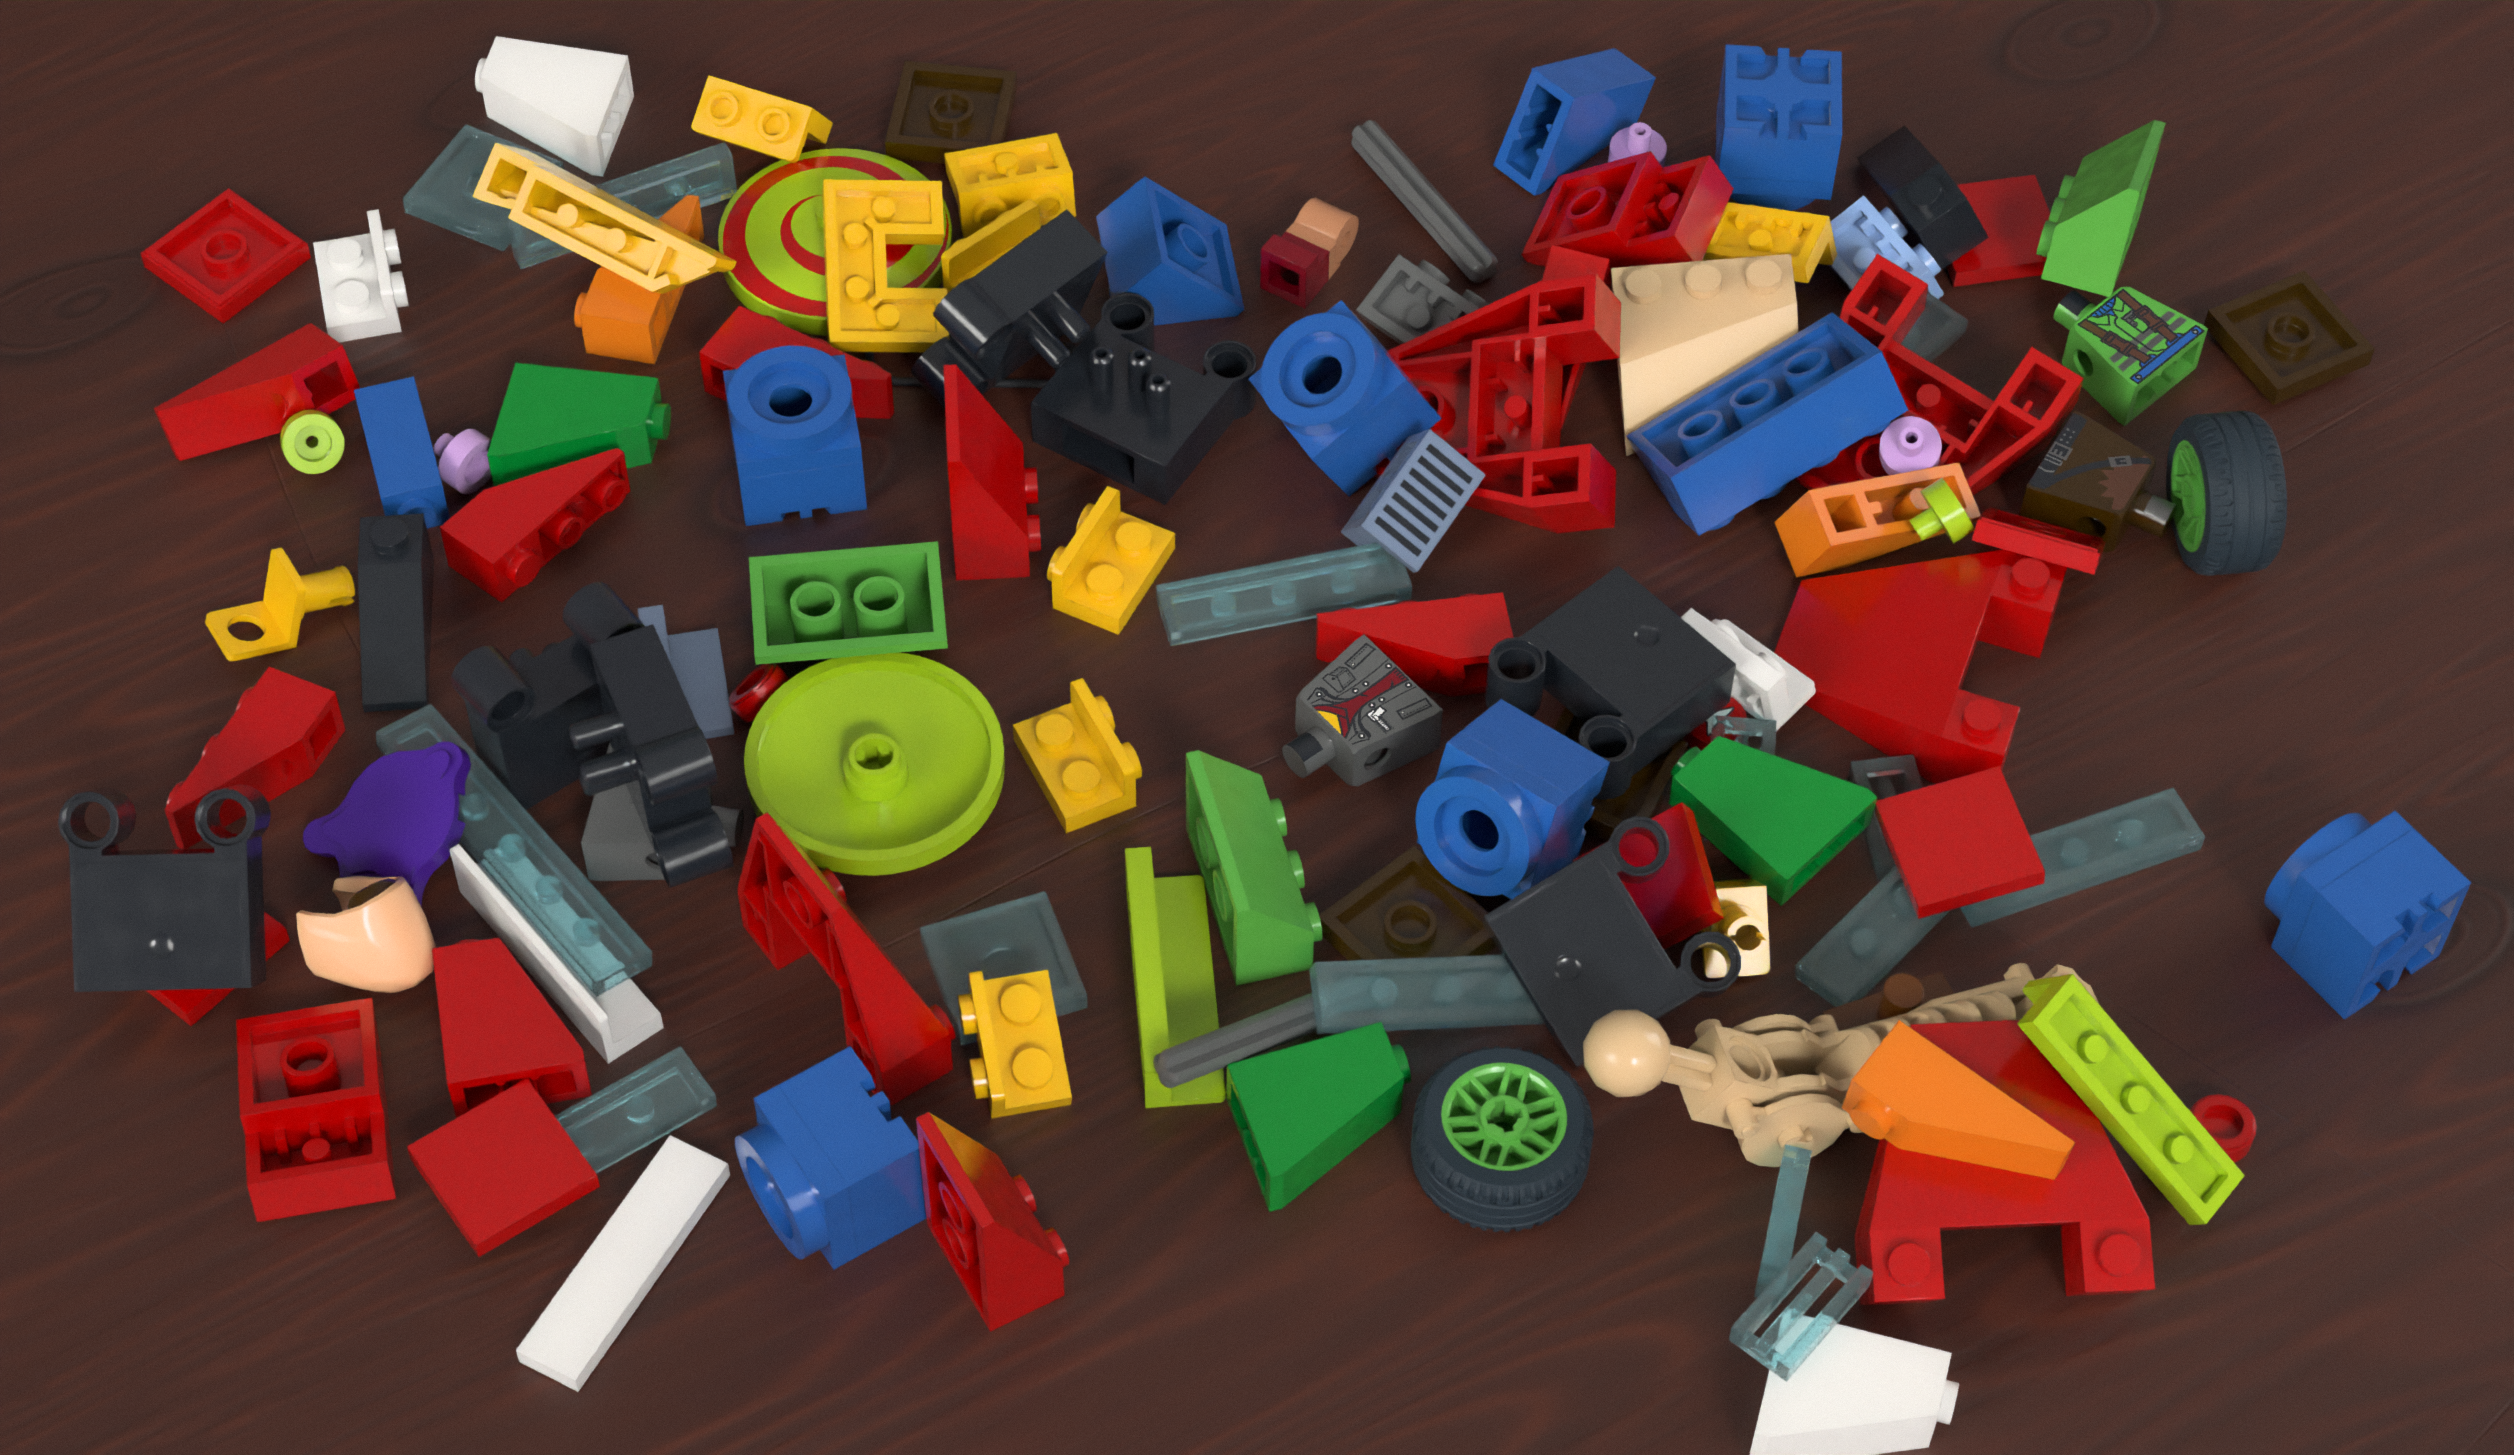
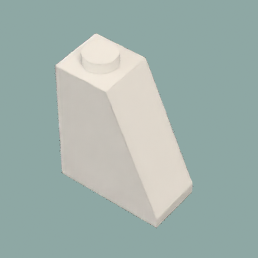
M496 36L488 57L481 58L476 68L475 86L478 92L483 93L487 117L594 176L603 177L634 98L627 55Z
M1784 1310L1749 1455H1876L1929 1448L1936 1422L1950 1425L1955 1407L1959 1383L1946 1380L1952 1353Z

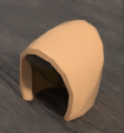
M352 876L337 878L334 881L332 891L339 899L342 912L326 914L301 910L296 914L299 942L308 968L316 976L353 988L395 993L417 986L434 970L432 948H437L427 918L414 891L402 876L383 878Z

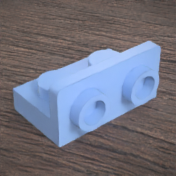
M1863 195L1831 221L1837 256L1833 264L1828 266L1850 291H1852L1878 253L1928 284L1927 294L1934 302L1944 295L1934 277L1941 271V268L1922 244L1919 243L1913 249L1908 246L1902 239L1908 234V231L1887 206L1878 212Z

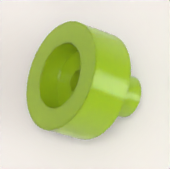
M304 410L294 414L286 421L281 430L280 445L287 461L295 469L307 474H319L330 470L339 462L344 451V437L338 424L331 416L318 410ZM309 436H314L311 441H306Z
M1943 478L1920 491L1929 508L1909 521L1922 541L1943 529L1950 540L1956 543L1975 530L1965 510Z

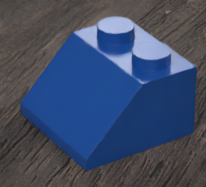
M1145 176L1096 216L1101 246L1108 252L1104 261L1110 297L1121 293H1134L1143 296L1150 301L1154 308V326L1235 317L1245 310L1227 225Z

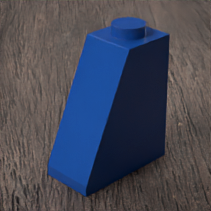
M1616 48L1532 68L1493 166L1532 195L1542 194L1555 184L1558 176L1571 173L1610 145L1612 137L1618 131L1637 123L1656 77Z

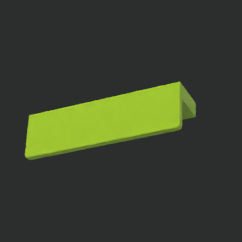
M1151 847L1125 848L1126 895L1145 1108L1221 1103L1226 1097L1223 1068L1176 1087L1167 1088L1160 1083L1158 1073L1153 1066L1154 1057L1162 1053L1163 1050L1219 1029L1204 878L1200 875L1154 878Z
M2074 974L2028 981L2022 991L2033 1003V1006L2017 1025L2189 1225L2207 1224L2245 1175Z

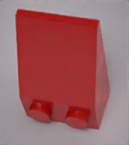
M944 365L947 464L956 581L1030 577L1029 552L1041 551L1039 514L1027 515L1026 504H1038L1037 467L1024 468L1023 442L957 365Z
M930 1112L917 1117L916 1123L927 1226L989 1331L991 1332L1065 1296L1063 1267L1069 1265L1068 1253L1056 1230L1053 1227L1043 1230L1033 1214L1037 1211V1206L1025 1179L1020 1174L1011 1177L996 1153Z

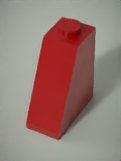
M500 938L486 940L465 939L450 946L432 948L446 1079L456 1118L528 1078L546 1104L592 1096L582 1047Z

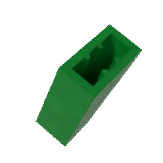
M515 363L487 453L493 485L504 484L615 448H619L624 452L627 468L652 463L658 439H667L671 424V407L668 403H662L658 378Z
M1718 736L1702 751L1698 747L1691 748L1675 764L1671 771L1673 780L1669 804L1674 807L1683 802L1693 810L1699 832L1749 878L1766 885L1767 894L1782 906L1871 824L1878 797L1863 786Z
M1382 1022L1227 1065L1226 1100L1269 1212L1284 1208L1401 1113L1403 1085L1411 1082L1410 1067L1400 1044L1391 1046Z

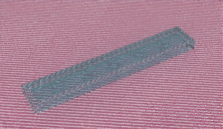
M432 704L376 731L377 747L385 756L397 751L423 750L443 741L452 742L465 749L470 757L471 769L465 782V796L459 795L458 820L465 823L460 839L461 843L596 997L652 966V951Z

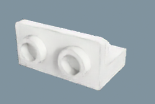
M379 209L367 211L370 233L313 243L327 332L329 336L338 342L402 332L398 308L409 306L402 271L391 273L390 265L400 264L401 257L395 228L383 230Z
M1692 608L1681 617L1736 663L1731 697L1737 700L1745 711L1774 732L1785 724L1815 694L1816 689L1813 680L1729 620L1713 619L1710 622Z

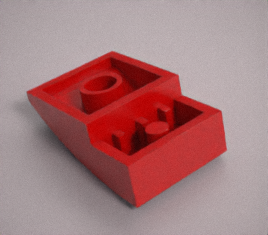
M1649 151L1560 175L1521 255L1527 263L1546 267L1552 245L1607 258L1610 260L1611 268L1702 261L1734 188L1710 155L1662 167L1653 153Z
M366 998L236 1019L240 1119L245 1133L247 1187L257 1222L396 1199L387 1099L373 999Z

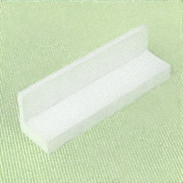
M512 843L477 864L459 844L450 849L459 890L608 1064L664 1028L661 1013Z

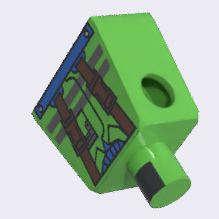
M2120 287L2112 293L2111 297H2107L2097 306L2077 291H2071L2058 304L2053 316L2055 321L2069 330L2062 359L2063 366L2083 377L2082 387L2123 426L2127 425L2197 368L2208 330L2201 323L2131 287Z

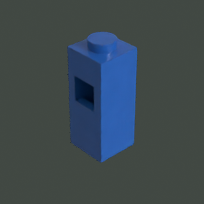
M414 377L355 389L356 402L385 516L424 514L427 529L443 525L450 519Z

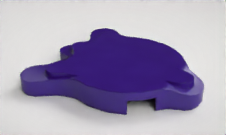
M443 741L423 750L397 751L379 758L370 764L354 781L347 796L338 808L331 814L314 819L307 825L303 832L305 848L322 857H336L340 878L352 876L382 878L402 876L414 891L420 905H422L424 888L430 876L447 861L451 855L450 849L460 842L465 828V823L458 820L460 806L459 795L465 796V782L471 769L468 753L465 749L452 742Z

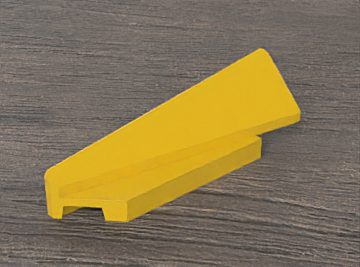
M495 143L473 194V197L478 200L511 209L509 219L652 292L664 294L715 272L733 270L737 263L726 255L524 149Z

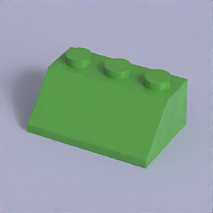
M2157 120L2149 122L2083 157L2075 177L2065 174L2059 195L2054 200L2049 220L2045 222L2036 255L2047 257L2041 279L2111 297L2137 228L2166 125L2165 122Z
M938 541L749 557L756 665L948 648Z
M1199 750L1186 753V830L1200 874L1204 878L1205 890L1236 986L1313 969L1314 942L1322 941V926L1315 903L1304 904L1300 888L1305 886V880L1299 854L1296 849L1287 851L1282 838L1287 836V823L1280 799H1269L1262 775Z

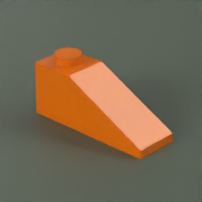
M686 195L658 219L701 243L704 239L699 196ZM601 266L595 273L588 293L581 292L575 306L574 321L576 327L582 328L586 353L655 365L685 285L664 294L656 293Z
M1948 464L1808 490L1774 522L1795 576L1800 577L1847 568L1921 542L1922 540L1909 520L1929 508L1920 491L1940 478H1943L1950 487L1971 522H1977L1981 514L1960 464ZM1941 529L1929 538L1944 534L1945 531Z
M1900 1020L1852 1078L1841 1107L1850 1114L1851 1120L1862 1132L1875 1139L1884 1138L1899 1149L2055 1180L2063 1169L2075 1144L2066 1135Z

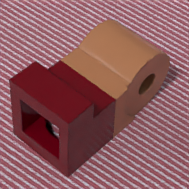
M1316 197L1311 198L1302 207L1294 223L1281 237L1273 234L1262 246L1260 288L1306 309L1340 267V262L1351 249L1358 231V217ZM1289 269L1298 273L1299 286L1286 282L1282 278L1283 273Z

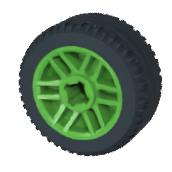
M2250 411L2196 414L2184 419L2172 436L2166 468L2167 501L2177 505L2171 526L2182 560L2194 572L2206 576L2257 572L2267 568L2281 549L2287 518V490L2284 465L2278 442L2271 427L2258 414Z
M1486 1046L1481 1050L1476 1048L1472 1049L1471 1053L1463 1052L1459 1057H1453L1450 1062H1445L1441 1068H1438L1430 1076L1422 1088L1414 1108L1411 1158L1420 1186L1427 1197L1432 1198L1433 1204L1438 1206L1443 1213H1449L1452 1219H1458L1462 1224L1468 1223L1470 1227H1480L1484 1231L1493 1229V1232H1498L1499 1230L1510 1232V1230L1514 1229L1517 1232L1523 1228L1531 1229L1533 1225L1539 1226L1545 1221H1550L1554 1215L1557 1216L1566 1209L1577 1196L1583 1186L1589 1168L1594 1126L1591 1109L1582 1088L1579 1087L1574 1078H1571V1074L1568 1071H1564L1561 1065L1554 1064L1552 1059H1546L1540 1053L1537 1055L1533 1054L1532 1050L1523 1051L1520 1047L1511 1049V1046H1505L1504 1048L1499 1046L1489 1048Z

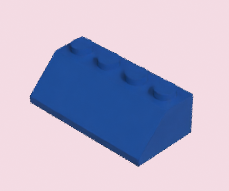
M1832 312L1626 435L1674 512L1700 536L1707 531L1724 527L1732 521L1735 514L1758 500L1767 499L1779 494L1788 482L1808 470L1822 467L1832 462L1840 451L1863 437L1873 436L1882 432L1889 426L1891 420L1908 411V408L1882 351Z

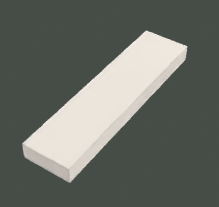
M670 1135L516 1349L519 1362L579 1392L730 1177L728 1163Z

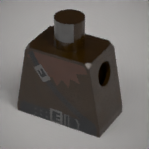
M2074 410L2027 484L2019 515L2104 538L2103 541L2106 543L2103 552L2107 553L2117 548L2130 525L2163 538L2173 520L2177 505L2149 493L2157 464L2151 454L2086 415Z

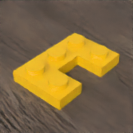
M824 179L822 204L828 343L833 348L842 352H925L935 342L949 336V332L933 316L935 308L947 295V288H887L886 244L942 245L944 238L942 181Z

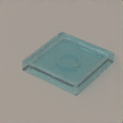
M465 125L403 197L405 213L498 250L505 251L524 226L508 218L511 209L473 197L494 144L499 143L530 151L564 169V164L562 161Z
M1045 891L920 927L921 942L961 1045L977 1041L976 1033L963 1034L957 995L968 993V973L982 970L984 980L1048 970L1057 1017L1088 1008L1087 993Z

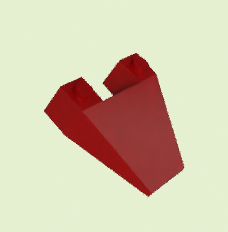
M1877 253L1845 299L1840 319L1880 349L1886 359L1908 408V411L1891 420V423L1899 418L1908 416L1919 417L1930 422L1937 429L1942 443L1938 466L1959 463L1972 495H1975L2045 450L2078 402L2084 378L2031 347L1995 401L1901 345L1925 310L1928 284ZM1884 430L1876 435L1863 437L1840 451L1832 462L1822 467L1808 470L1795 478V481L1812 490L1888 476L1889 474L1882 467L1879 458L1880 439Z
M1597 274L1539 281L1387 351L1442 418L1430 429L1485 474L1483 480L1466 502V506L1556 534L1615 527L1616 469L1591 443L1560 447L1563 365L1620 358L1621 302ZM1403 443L1398 448H1396L1397 451L1401 448ZM1387 457L1376 465L1377 474L1373 477L1379 478L1391 461Z
M2002 549L1801 580L1774 653L1814 681L1816 692L1805 705L1929 782L1938 784L2000 766L2002 771L2009 752L2020 707L1961 690L1978 641L2040 659L2056 611L2067 567Z
M768 812L756 818L737 888L743 927L777 970L811 952L837 985L841 994L847 1047H852L871 1074L876 1087L871 1092L875 1095L883 1091L889 1099L891 1107L953 1070L951 1041L955 1039L956 1035L945 1012L937 1004L929 1007L847 905L845 891L835 874L828 868L820 871L808 854Z
M2020 1020L1910 1024L1909 1027L2073 1140L2075 1144L2063 1169L2055 1180L1903 1150L1897 1148L1884 1138L1879 1139L1855 1233L1860 1305L1926 1303L1945 1299L1941 1230L2061 1225L2066 1296L2126 1294L2155 1290L2149 1217L2099 1119L2017 1025Z

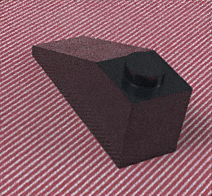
M1905 125L1857 157L1860 165L1916 240L1931 254L1941 270L1989 238L1968 199L1939 161Z
M424 514L360 517L358 591L362 705L364 712L428 708L434 557Z

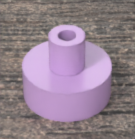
M1640 122L1634 123L1630 127L1618 131L1612 137L1608 162L1651 151L1660 165L1665 167L1667 145L1664 138L1652 130L1649 125Z
M1908 416L1893 421L1884 430L1880 439L1879 458L1882 467L1889 475L1937 467L1942 448L1940 435L1930 422L1919 417Z
M476 429L464 430L455 437L449 433L440 436L435 443L434 453L441 457L438 466L441 480L462 494L473 493L482 487L491 477L487 457L491 439Z

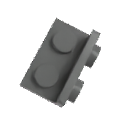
M1398 254L1356 311L1362 319L1399 344H1403L1489 305V303L1471 290L1466 289L1461 296L1446 285L1450 280L1431 263L1422 259L1416 266Z

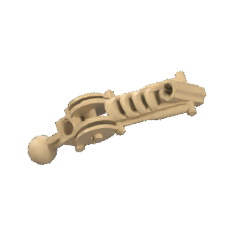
M2017 963L2009 967L2008 971L2004 974V981L1932 999L1908 1013L1841 1031L1838 1030L1833 1016L1826 1014L1815 1017L1809 1025L1806 1021L1794 1015L1783 1014L1757 1017L1734 1028L1722 1027L1719 1020L1708 1019L1697 1025L1695 1033L1698 1040L1688 1049L1670 1045V1040L1660 1023L1638 1009L1614 1010L1595 1021L1583 1042L1584 1067L1596 1086L1616 1097L1641 1096L1658 1086L1661 1081L1679 1085L1691 1120L1732 1129L1738 1138L1741 1151L1747 1161L1758 1166H1785L1816 1156L1831 1146L1845 1129L1850 1128V1131L1853 1133L1862 1132L1853 1123L1850 1114L1841 1107L1852 1078L1899 1020L1907 1026L1910 1024L2021 1020L2033 1006V1003L2023 993L2022 989L2028 981L2035 979L2026 963ZM2057 964L2042 978H2039L2074 974L2097 1001L2091 985L2084 982L2072 968Z

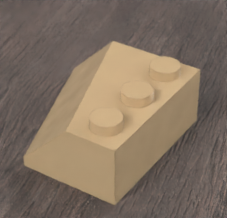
M1791 254L1611 268L1612 292L1621 302L1620 358H1617L1626 456L1636 453L1626 435L1798 333L1797 299Z

